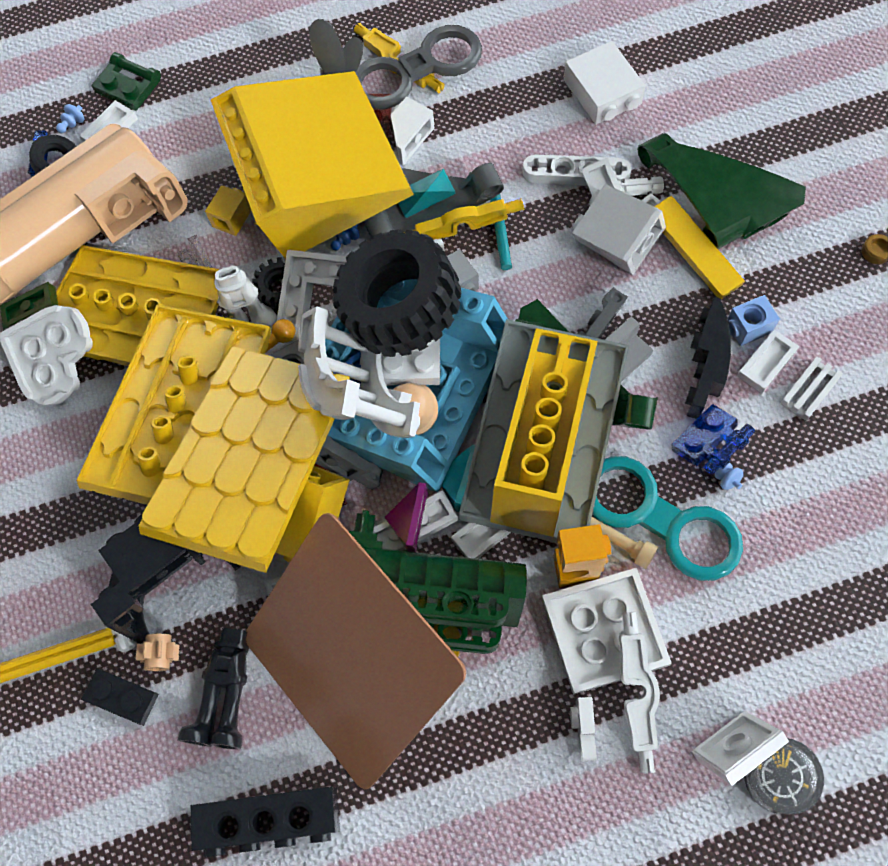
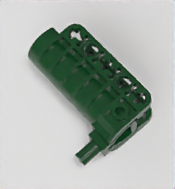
M363 510L362 514L357 513L354 531H349V533L432 628L438 626L437 634L452 651L490 654L499 647L502 626L518 628L526 599V564L382 549L383 541H377V533H373L375 515H370L367 510ZM453 626L458 628L462 635L458 639L447 638L443 630ZM468 629L472 630L471 640H466ZM482 632H489V643L483 642L482 637H480Z

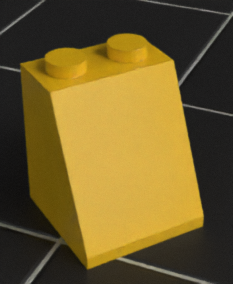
M314 466L276 553L283 555V559L290 563L321 515L331 513L338 519L350 479Z

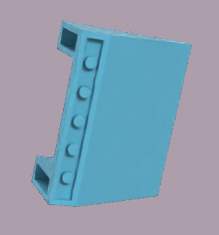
M418 279L404 280L390 287L380 298L377 308L389 307L402 301L412 292ZM461 288V297L458 299L460 301L458 313L452 315L454 318L453 323L449 329L444 328L442 331L443 336L440 338V385H426L434 393L438 403V416L434 425L427 432L415 435V437L398 438L383 433L370 419L355 415L352 419H335L328 433V436L335 442L355 451L358 456L368 462H373L378 467L417 485L419 482L426 483L427 489L437 493L440 491L451 463L456 458L490 387L505 322L508 319L494 296ZM337 316L331 327L351 334ZM325 339L326 354L329 358L345 362L360 351ZM399 385L387 386V388L393 390Z

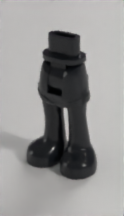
M222 628L220 640L214 644L216 649L211 653L207 667L202 672L204 685L199 714L194 724L181 728L177 741L199 746H215L223 749L239 750L242 748L243 737L237 727L242 688L247 683L246 655L249 647L245 645L247 631ZM221 688H226L219 726L214 732Z

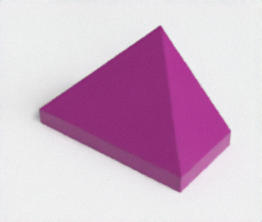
M419 482L384 517L408 552H416L428 495L426 483Z

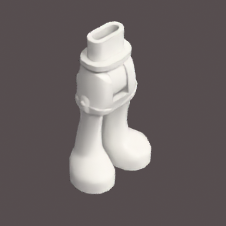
M237 266L218 270L215 273L214 281L218 291L217 303L227 311V318L249 322L246 314L241 309V307L247 306L252 323L270 326V329H272L273 324L277 321V315L271 307L259 301L257 297L259 294L258 288L250 282L245 272L239 270Z

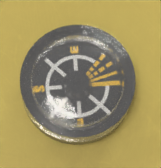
M787 738L789 742L744 776L747 790L754 801L765 810L782 815L799 814L809 810L818 802L824 788L823 769L816 755L803 743Z

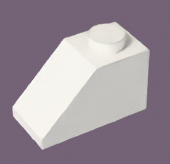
M407 96L391 112L393 135L398 161L401 165L408 161L434 130L433 110Z

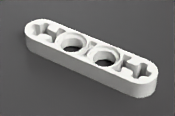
M530 155L523 162V177L526 181L536 184L587 186L581 169L607 157ZM608 157L616 179L621 180V182H624V179H630L631 164L622 158ZM559 166H566L570 169V172L559 174L555 169ZM532 167H538V171H532ZM547 167H550V173H547ZM615 170H620L621 175H616Z

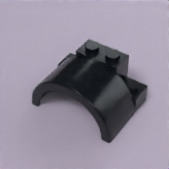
M142 514L136 518L132 526L124 532L111 536L106 541V545L98 550L113 572L109 586L101 591L97 600L90 604L106 627L139 644L146 641V635L150 634L143 615L145 595L189 563L192 558L200 565L206 562L202 557L203 553L141 535L138 525L142 520ZM226 561L235 571L241 567V565Z

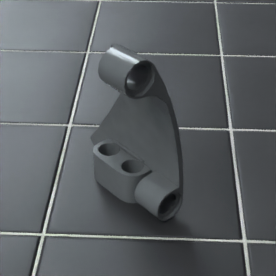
M485 163L476 167L472 172H469L467 178L448 176L456 194L410 217L405 218L397 203L364 220L371 240L374 239V235L381 232L386 235L390 234V230L400 229L403 233L406 230H414L415 224L441 217L456 208L479 206L499 195L503 191L504 186L494 164ZM402 168L409 185L432 174Z

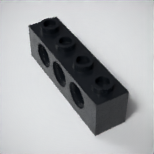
M332 786L190 805L192 851L203 850V858L225 855V847L239 846V853L261 850V842L274 841V847L280 848L295 846L296 838L310 836V843L332 841L331 833L340 832L337 788ZM304 807L308 810L310 818L308 824L300 829L294 823V814L299 808ZM265 812L271 813L274 818V825L268 833L262 832L259 827V819ZM233 816L238 822V831L230 838L224 831V825Z

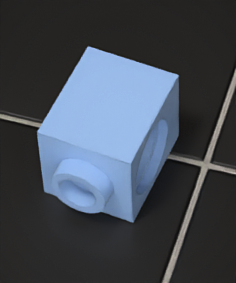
M765 295L732 308L728 317L730 335L737 339L740 346L771 334L780 320ZM746 319L753 321L755 324L748 323Z

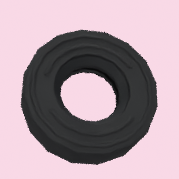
M60 135L39 137L32 143L29 151L30 165L37 174L50 165L44 159L46 153L57 151L65 155L77 146L68 138Z

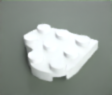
M58 305L50 306L0 332L1 345L17 383L26 398L33 399L42 405H55L64 402L71 396L72 392L78 390L80 380L77 376L75 363L84 356L85 352L91 350L93 341L90 337L88 323L77 308Z

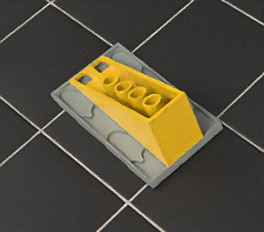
M506 319L469 470L468 483L459 512V520L507 530L508 532L533 538L536 537L557 543L559 530L590 526L629 345Z

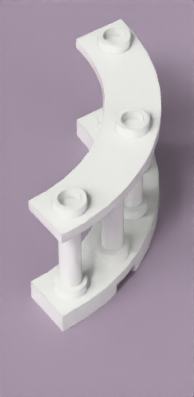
M316 306L302 314L298 351L304 353V364H300L298 367L302 390L310 406L322 412L321 414L335 419L347 420L354 418L355 415L370 419L379 430L394 437H415L420 425V403H400L390 394L382 373L381 353L374 354L368 351L366 347H362L356 341L352 334L328 326V322H326L328 310ZM325 339L360 350L361 368L327 357ZM332 372L350 376L351 379L360 381L361 386L360 383L348 379L337 381Z

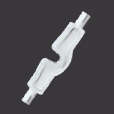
M636 612L621 613L625 634L619 636L621 681L625 685H641L644 689L641 697L631 700L627 699L624 702L631 747L639 753L640 773L648 774V771L654 773L652 750L658 749L654 714L659 705V686L655 675L649 669L645 635L638 633Z

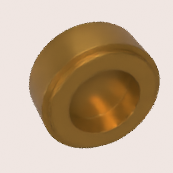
M882 234L869 236L861 249L863 257L872 264L886 263L888 261V237Z

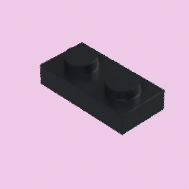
M96 668L81 700L144 726L159 694Z

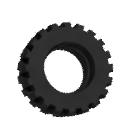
M400 229L390 230V234L385 235L381 232L374 235V239L371 241H363L359 244L360 248L355 252L351 251L347 255V262L345 265L341 264L337 271L339 279L334 280L332 301L334 308L337 310V316L362 347H366L368 351L374 354L382 353L383 356L395 357L396 353H399L401 356L410 355L412 350H424L433 339L437 341L443 336L442 331L444 328L449 329L454 321L452 315L457 314L460 307L458 299L461 297V286L458 283L459 278L445 252L438 243L434 242L433 238L413 230H406L405 233ZM418 279L412 292L402 301L389 307L377 308L380 298L390 287L404 280Z

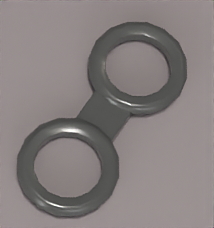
M445 25L435 28L428 33L422 41L421 47L398 57V60L391 57H376L366 60L359 65L356 75L361 85L368 74L380 69L391 70L401 77V86L391 95L375 97L366 93L373 109L385 110L399 105L412 91L413 82L431 73L455 77L473 69L481 58L482 44L479 37L470 29L460 25ZM453 37L467 42L470 45L471 52L461 62L446 64L436 60L431 54V49L441 39Z

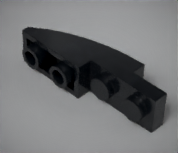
M718 297L713 298L710 307L704 306L698 322L703 324L702 331L695 332L690 346L691 349H695L692 361L698 362L693 376L698 379L696 388L690 386L685 404L690 405L687 416L699 420L705 408L708 395L720 396L729 372L731 358L730 329L721 299Z

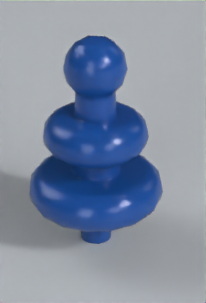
M358 224L337 234V239L333 240L330 244L331 249L338 251L341 248V244L349 245L351 240L359 239Z

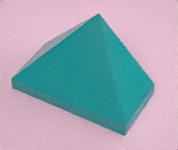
M443 168L411 184L410 187L414 195L398 204L405 218L456 194Z
M473 444L452 461L442 483V489L456 512H460L468 483L467 479L476 446Z

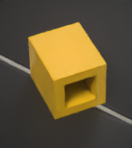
M221 185L205 213L213 228L237 236L252 210L243 191Z

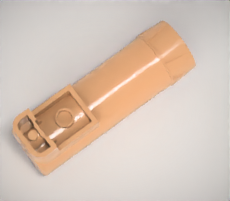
M118 124L107 125L0 199V305L16 296L30 282L100 232L113 244L156 212H159L168 222H171L184 212L188 200L177 178L153 156L147 146L132 130L121 127Z

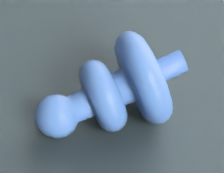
M71 104L65 105V113L60 115L62 123L57 124L56 130L59 133H65L67 127L74 128L76 122L83 123L82 107L80 105L77 107Z
M718 457L710 458L709 465L717 469L715 477L721 480L720 486L722 489L729 490L733 487L740 489L742 487L740 483L743 478L742 469H733L731 463L722 464Z

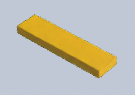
M672 195L654 206L663 212L666 228L662 233L716 297L723 299L743 285L745 280Z

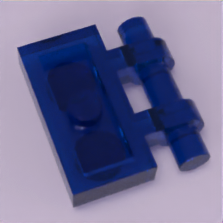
M712 404L671 444L672 451L696 467L704 459L708 460L703 467L707 473L713 475L719 468L724 469L731 462L730 457L738 449L743 450L749 444V438L755 433V429L750 424H745L740 430H734L738 426L737 418ZM723 440L727 442L721 449H715Z

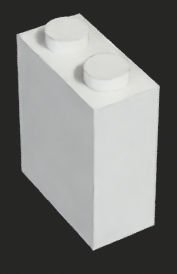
M613 41L565 61L564 81L595 125L603 121H609L616 115L627 110H633L642 104L646 85Z

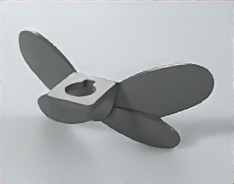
M324 19L313 21L310 26L309 36L314 55L321 67L320 75L352 71L356 73L363 55L362 41L357 37H353L342 48L334 28L328 21Z

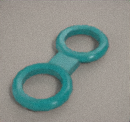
M610 456L604 459L601 476L612 470H625L633 473L640 480L644 488L645 498L637 510L628 514H616L605 509L599 503L596 496L592 515L597 520L614 528H629L637 524L641 525L665 540L666 552L672 564L684 575L699 581H715L729 575L739 565L743 553L742 534L736 523L723 511L709 506H693L682 511L658 496L657 483L651 471L640 461L627 456ZM695 520H707L715 523L724 531L728 539L729 551L726 559L713 567H702L692 563L684 556L679 546L681 529L687 523Z

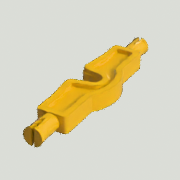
M361 23L355 25L354 33L363 38L366 48L379 57H391L398 60L396 57L401 52V45L398 41L385 35L377 28H373L370 31ZM434 73L414 81L421 88L428 85L437 93H440V90L443 91L445 87L443 82L435 78Z
M522 198L507 203L500 199L480 206H465L453 209L441 217L415 224L413 231H418L419 234H426L433 238V240L456 235L458 231L457 226L461 223H466L472 230H476L489 224L508 219L507 214L525 209Z

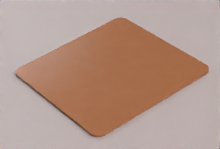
M325 513L318 518L246 630L248 632L246 643L355 783L363 789H369L376 783L466 678V669L462 661L343 524L331 513Z

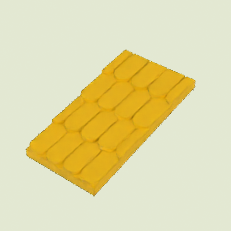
M82 245L56 291L58 306L77 308L87 321L93 346L90 351L85 352L84 356L129 366L157 304L216 315L219 304L217 303L218 291L214 281L215 273L220 269Z
M157 304L76 480L79 489L95 491L96 493L121 499L125 498V500L148 505L163 479L165 469L188 432L192 418L208 393L211 381L231 347L235 346L245 349V351L250 350L265 354L271 337L270 326Z
M235 346L231 347L211 381L208 393L192 418L188 432L165 469L161 483L142 514V520L138 525L141 535L260 572H267L335 418L321 414L322 412L313 409L307 402L300 382L298 367L300 363L274 358L273 356L250 350L245 351V349ZM338 373L333 374L337 381L350 380V376Z

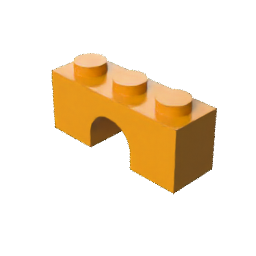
M601 524L558 531V548L554 549L553 554L558 587H570L599 579L601 572H604V565L608 563L607 555H611V543L608 534H602Z

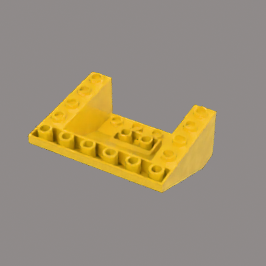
M355 71L234 86L210 99L256 224L285 259L287 250L305 252L414 195Z

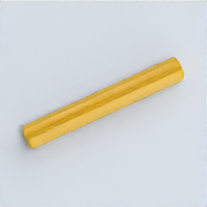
M105 628L0 663V683L112 647L116 644V636L112 634L110 628Z

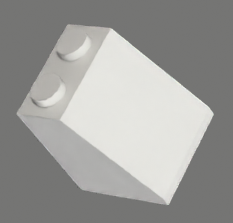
M605 184L601 191L597 190L589 201L590 207L585 215L581 214L576 219L572 234L581 244L631 275H634L666 228L663 212L646 202Z

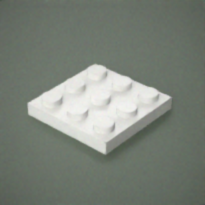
M637 568L542 595V601L573 695L621 681L619 636L625 635L621 613L636 612L638 633L645 635L649 669L654 671L672 664Z

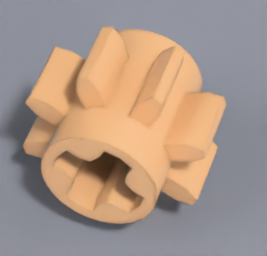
M160 633L148 634L143 644H137L136 660L144 663V670L167 671L170 670V663L172 661H179V645L171 642V635Z

